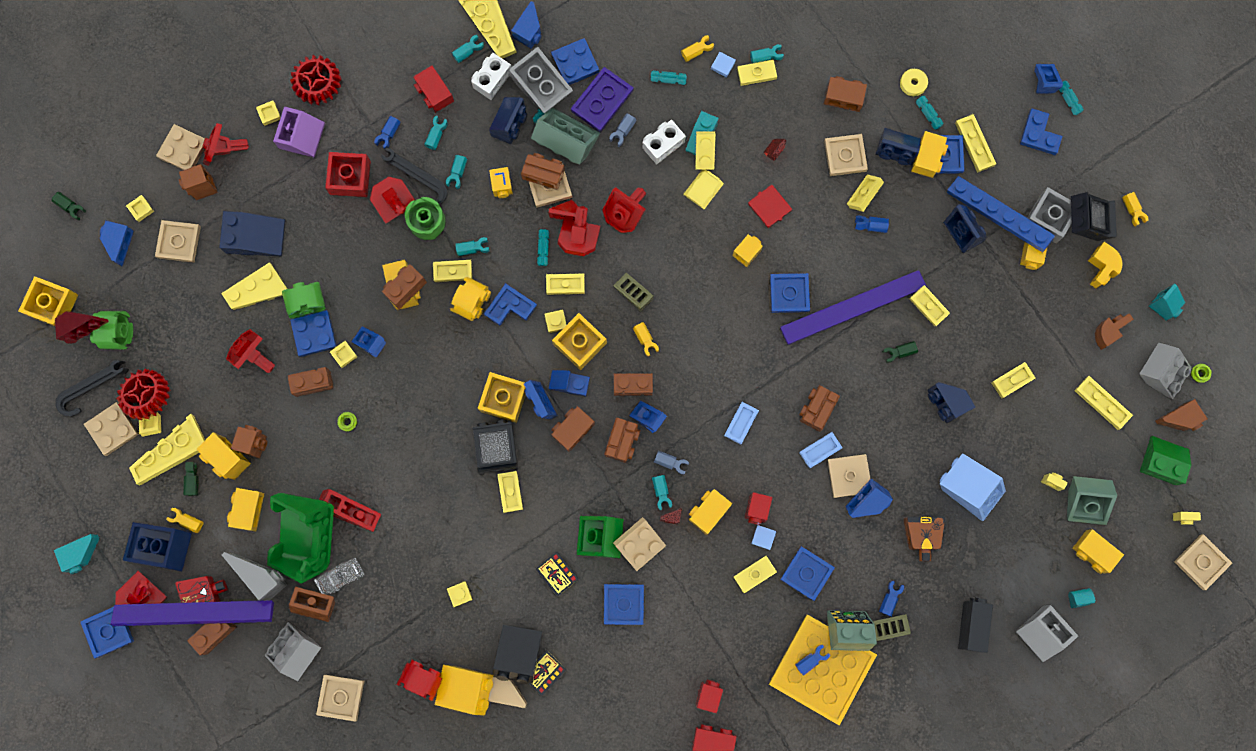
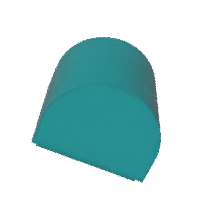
M1090 588L1071 591L1068 595L1071 608L1088 606L1096 602L1093 591Z

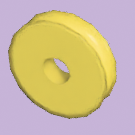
M909 69L902 75L900 87L908 96H919L928 87V77L920 69ZM915 80L917 84L913 85L911 81Z

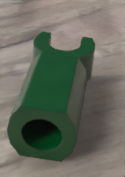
M56 192L52 197L54 204L65 212L70 213L76 220H80L76 216L77 211L86 212L82 206L76 205L74 201L61 192Z
M912 341L895 346V349L885 348L882 352H889L891 354V358L885 360L886 363H890L896 357L900 359L917 354L918 348L916 342Z
M186 462L184 496H198L199 476H196L197 463Z

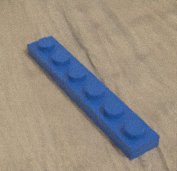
M960 176L956 178L947 190L949 195L1042 253L1055 237L1054 234Z

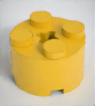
M465 277L464 281L466 283L464 286L459 285L451 303L454 305V308H450V311L473 321L481 317L484 310L481 307L484 301L487 302L490 298L491 291L488 290V286Z

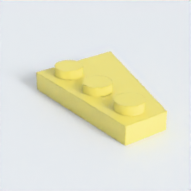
M269 262L221 294L230 308L236 310L261 301L273 300L276 297L282 296V291L288 288Z

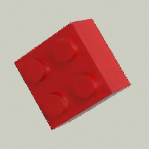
M329 152L325 188L330 195L368 196L371 161L367 154Z

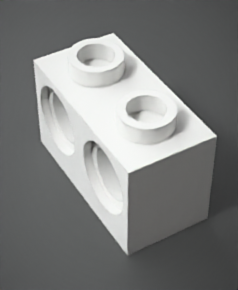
M492 53L490 57L485 58L479 72L476 71L471 79L473 89L492 100L509 77L511 64ZM494 66L500 67L497 71L492 70ZM484 80L490 81L487 85L481 84Z
M670 120L668 123H662L654 134L650 133L643 139V149L657 165L684 144L686 136ZM670 132L673 133L675 136L673 138H668L665 134ZM652 144H659V145H660V148H659V149H653V148L651 147V145H652Z

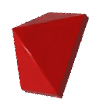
M573 200L549 208V217L575 221L578 206Z

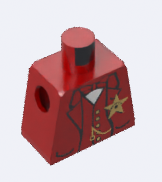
M212 576L175 583L181 603L220 602L218 594L228 590L224 580L214 582Z

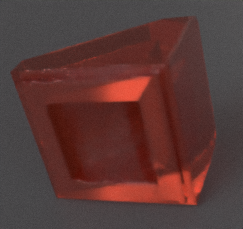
M773 139L765 149L764 154L773 161L776 160L785 148L786 140Z
M682 509L661 516L660 521L678 525Z

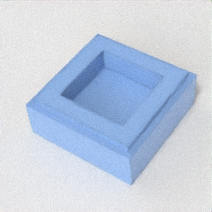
M719 52L711 66V70L728 77L736 60Z
M757 525L751 544L770 550L776 531Z

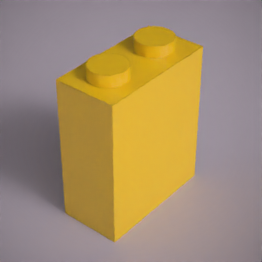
M443 665L441 678L443 679L437 691L435 705L472 715H485L489 706L488 699L493 686V675L462 667Z

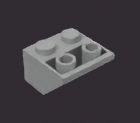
M1158 343L1141 370L1140 376L1146 384L1166 397L1173 399L1180 391L1184 380L1190 375L1192 367L1179 348Z
M1051 605L1042 606L1015 631L1042 662L1064 650L1078 637Z
M288 622L281 629L273 644L269 646L265 656L280 673L298 681L321 647L312 638Z

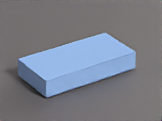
M741 402L724 436L741 445L759 410Z
M833 432L800 451L799 454L810 469L842 449V446Z

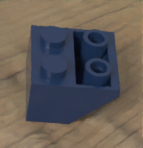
M504 97L489 129L492 137L508 144H512L513 139L516 140L518 138L519 127L521 123L524 124L527 118L523 98Z
M884 128L876 155L885 160H896L901 165H911L919 153L921 138Z
M938 382L927 390L929 392V400L936 404L941 420H945L946 423L976 407L964 389Z

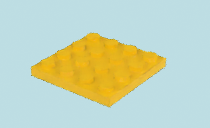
M806 614L769 685L840 725L877 654L870 650H831L828 626ZM823 645L824 647L820 650V655L825 656L829 653L830 657L827 660H820L816 667L803 676L795 664L808 654H814L817 646Z

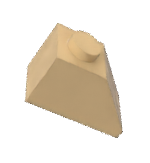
M493 677V686L490 690L488 701L521 708L527 707L526 700L513 680L501 681Z

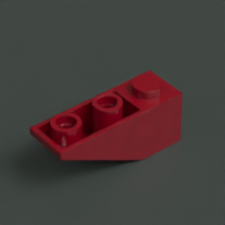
M66 311L55 318L56 339L65 341L68 344L76 343L79 339L88 336L89 333L99 329L109 321L108 319Z

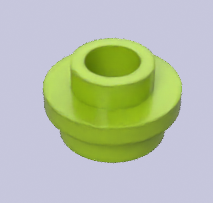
M1197 364L1192 368L1191 376L1198 383L1207 382L1211 378V369L1205 364ZM1198 371H1202V377L1199 376Z
M345 412L338 417L337 423L341 430L352 431L357 425V418L354 414ZM346 419L351 420L349 425H345Z

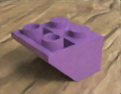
M284 107L273 142L279 149L315 157L325 122L303 111Z

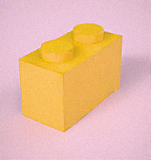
M925 131L921 137L920 150L914 160L911 172L931 178L934 177L936 172L940 173L943 162H940L941 156H945L948 145L945 144L947 137Z
M236 488V492H233L231 497L232 510L229 511L227 516L228 527L256 532L264 493Z
M715 489L712 492L708 490L701 498L704 501L701 506H695L689 513L691 516L689 521L706 535H708L732 505L729 500Z
M1093 529L1086 530L1072 548L1077 552L1076 555L1080 559L1090 562L1092 564L1091 567L1100 574L1111 573L1124 556L1123 553Z

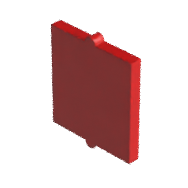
M773 185L763 192H758V195L748 202V205L767 228L777 221H782V218L792 211V208Z

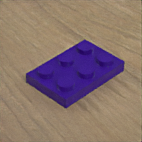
M603 67L572 106L571 112L601 132L634 91V88Z

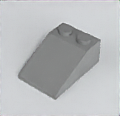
M539 47L535 48L509 69V76L544 114L573 92L572 88Z
M227 552L221 554L258 600H271L287 586L284 581L286 580L285 576L279 571L276 572L274 569L238 554Z

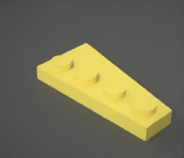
M458 0L497 56L503 59L517 53L498 0Z
M188 415L186 421L180 426L177 425L172 430L173 432L165 439L162 438L153 450L146 452L129 467L137 485L140 486L199 453L196 449L205 441V438L194 415Z

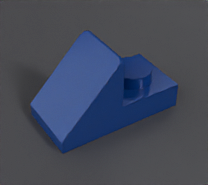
M1036 64L1034 71L1039 80L1036 93H1055L1063 86V82L1055 65Z
M362 326L352 340V343L372 356L377 357L385 346L386 341L380 335Z
M552 370L549 390L586 397L590 377L572 374L570 371Z
M642 401L638 403L629 415L652 433L657 431L667 417L663 412Z

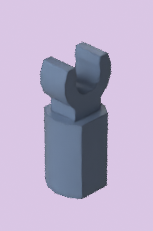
M627 113L616 128V132L610 135L609 141L612 142L614 138H619L618 147L622 146L623 137L628 135L636 122L635 117Z
M658 451L654 463L671 470L672 468L676 469L681 475H685V471L680 469V465L689 464L687 460L682 459L678 461L676 460L677 457L662 451Z

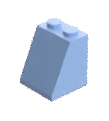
M962 453L959 458L957 457L953 461L950 471L942 475L940 486L942 491L981 521H984L1006 492L1003 478Z

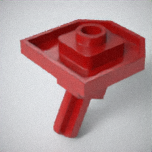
M216 123L209 138L205 137L202 148L205 149L203 164L209 166L214 155L230 154L231 151L247 150V139L229 140V138L221 136L222 124Z
M387 177L374 185L370 196V201L385 224L403 214L408 204L415 200L404 182L393 177Z
M615 187L602 209L606 222L621 233L634 231L646 210L638 204L646 195L644 189L637 188L629 197Z
M585 206L577 207L575 221L563 220L558 245L565 253L586 256L595 251L600 226L586 222L588 209Z
M251 329L242 333L235 340L226 357V360L237 369L242 366L246 359L256 364L266 373H270L275 367L274 363L255 349L263 338Z
M137 571L116 592L115 605L160 604L167 599V596Z

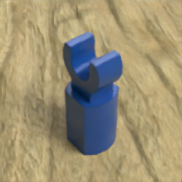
M389 116L381 130L382 134L375 138V145L378 146L381 141H385L383 145L384 150L389 148V140L393 138L401 122Z
M857 215L855 229H868V231L887 233L889 219L878 217L866 218Z
M894 581L889 582V593H886L879 609L880 613L889 617L892 616L899 599L897 598L898 594H901L904 590V586L900 585L899 589L895 591L893 589Z
M823 645L817 646L814 654H808L795 664L803 676L816 667L820 660H827L830 657L829 653L825 656L820 655V650L824 647Z

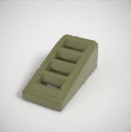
M625 273L613 285L640 312L654 299V296L628 273ZM628 280L629 283L624 288H621L620 286ZM632 285H634L635 287L629 293H627L626 291ZM639 290L640 292L633 298L632 295ZM642 295H644L645 297L640 302H638L637 300Z
M907 614L873 621L875 624L876 641L911 634ZM902 619L904 631H900L898 620ZM892 621L895 623L896 633H893ZM884 623H887L889 634L885 632ZM878 624H880V629L882 633L881 636L878 635L876 626Z

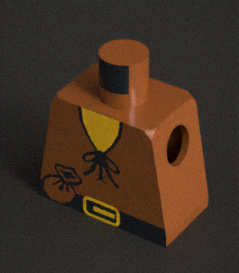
M945 517L904 518L909 549L919 550V561H931V550L941 549Z

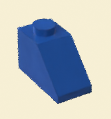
M532 1L511 30L513 39L531 49L534 44L539 43L542 36L535 5Z
M105 221L104 226L100 229V240L111 260L119 266H123L134 231L128 226Z
M870 479L846 505V509L852 518L880 514L890 506L893 499L887 489L873 479Z

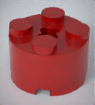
M411 660L410 663L407 662L396 685L401 687L403 683V688L423 698L429 695V700L433 701L443 679L441 678V673L432 668L426 671L422 669L423 665L414 660Z

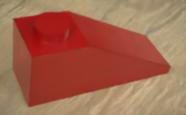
M331 489L323 490L319 500L326 501L334 506L333 517L371 532L374 531L381 516L380 513Z

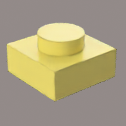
M274 101L256 107L264 126L281 118Z
M142 195L126 205L138 222L154 212Z
M563 310L545 313L548 332L562 331L566 326Z
M346 341L330 351L341 368L357 358V355Z
M158 412L156 413L157 416L151 414L150 419L143 418V420H139V434L142 437L161 433V415Z
M1056 473L1044 475L1041 481L1057 491L1064 490L1068 483L1062 480L1063 477Z
M1200 512L1173 513V521H1181V525H1193V521L1201 520Z
M466 581L447 588L453 607L473 600Z

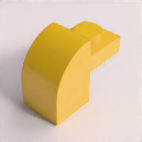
M1106 242L1100 244L1088 260V262L1100 269L1090 283L1094 288H1098L1101 285L1105 286L1111 278L1116 277L1122 270L1120 254Z

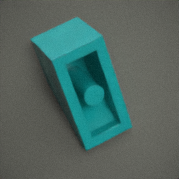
M701 111L686 147L687 152L696 155V132H715L719 118Z
M1174 283L1159 292L1149 307L1167 321L1172 317L1177 318L1183 311L1181 307L1185 304V301L1178 286Z
M89 534L55 549L54 553L61 571L69 572L70 574L82 571V567L88 565L99 541V536Z

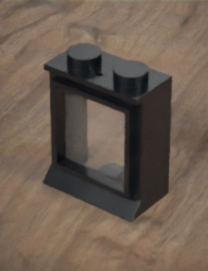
M1088 192L1071 196L1072 233L1096 241L1117 237L1115 201H1107L1090 195Z
M498 420L496 424L489 425L488 422L478 423L477 427H473L479 475H484L487 472L498 473L509 469L518 470L513 424L511 422H508V420Z

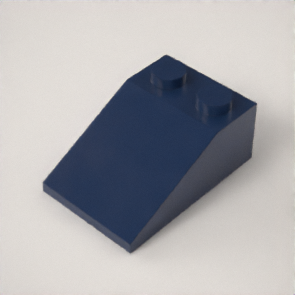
M957 205L943 222L963 254L983 243L987 238L984 228L978 225L974 212L965 205Z
M223 211L219 248L226 254L282 256L285 219L244 212Z
M133 522L123 561L182 572L192 533L174 528Z

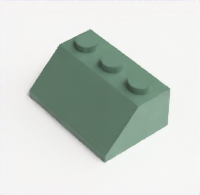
M551 108L537 120L531 139L536 141L537 144L551 149L554 153L568 158L572 163L580 165L587 158L600 133Z

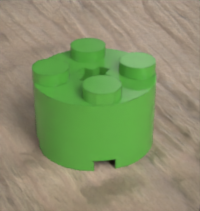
M421 197L420 199L413 200L406 207L405 221L414 236L423 240H434L441 234L445 227V215L440 205L434 199Z
M300 282L293 284L292 289L282 291L286 312L291 319L303 317L310 313L315 314L326 309L319 282L310 283L309 285Z
M100 311L92 315L108 319L109 321L99 329L91 332L90 340L92 343H95L100 349L128 348L125 346L132 341L133 324L129 323L128 318L131 317L126 311Z

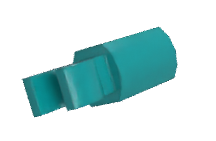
M477 35L472 36L469 43L466 42L451 52L458 64L472 55L475 50L479 51L484 48L483 42L478 45L474 44L479 40Z
M778 44L773 46L772 49L764 48L750 51L752 64L771 59H783V54L775 52L781 50L782 46Z
M438 116L434 117V126L430 129L424 144L425 147L432 150L437 149L443 134L442 130L446 129L448 125L446 119H444L442 124H437Z
M455 155L450 171L451 176L446 179L447 187L450 186L452 181H456V189L460 188L461 182L459 179L463 175L468 160L466 157Z
M483 237L477 242L473 240L456 243L457 255L474 254L477 251L488 253L490 251L489 247H481L483 243L488 242V239Z
M665 475L653 477L652 482L656 497H659L658 509L662 510V502H667L669 508H672V501L667 498L669 492Z

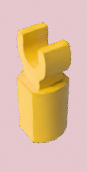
M704 36L701 42H696L681 50V54L686 62L703 54V51H711L714 48L713 43L710 45L705 44L709 40V36Z
M1135 192L1122 197L1129 214L1132 215V224L1135 227L1140 224L1138 218H1141L1143 223H1146L1148 216L1142 212V207Z
M642 322L634 326L633 330L641 345L645 346V355L647 357L650 356L648 349L651 347L656 352H659V347L652 342L653 338L645 323Z
M177 508L171 509L176 512V517L174 519L167 517V521L171 523L179 522V526L196 534L200 532L204 524L203 521L186 513L182 514V511Z

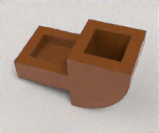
M1120 314L1112 320L1107 318L1098 325L1095 332V340L1101 350L1123 336L1119 329L1134 320L1130 314L1124 317Z

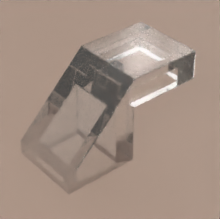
M353 558L319 576L314 581L322 594L329 595L365 574L357 559Z

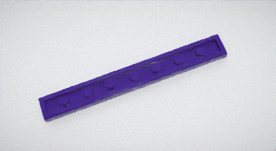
M918 270L780 327V330L787 345H790L911 295L922 286H926Z
M267 600L114 605L111 625L139 626L272 622L274 602Z

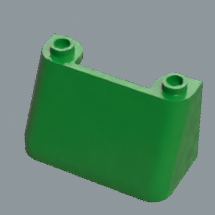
M285 493L271 496L270 508L276 513L281 512L280 542L268 550L267 565L302 584L324 572L329 566L334 506L323 500Z

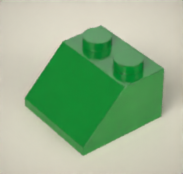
M1151 436L1140 472L1176 486L1186 484L1191 468L1189 449Z
M580 516L577 555L620 558L621 552L613 542L623 533L624 519L607 516Z

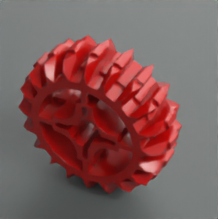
M312 55L310 60L305 56V62L299 60L300 66H294L296 72H291L293 78L290 79L296 96L301 98L303 102L308 100V103L311 105L314 101L319 105L321 100L327 103L326 99L328 97L333 100L332 94H338L336 88H341L339 83L341 81L340 71L336 68L335 63H331L329 58L324 60L321 55L318 59L315 55ZM323 70L329 72V79L323 76ZM303 81L309 84V91L303 88Z
M145 368L143 371L137 370L136 374L131 373V377L129 379L125 378L126 382L120 384L122 389L117 391L120 396L116 399L123 413L133 419L143 420V418L150 419L151 414L157 416L156 412L158 410L163 411L161 407L168 405L165 399L170 398L168 392L171 390L164 376L155 370L150 371ZM147 383H154V386H150ZM133 403H139L140 406H133Z

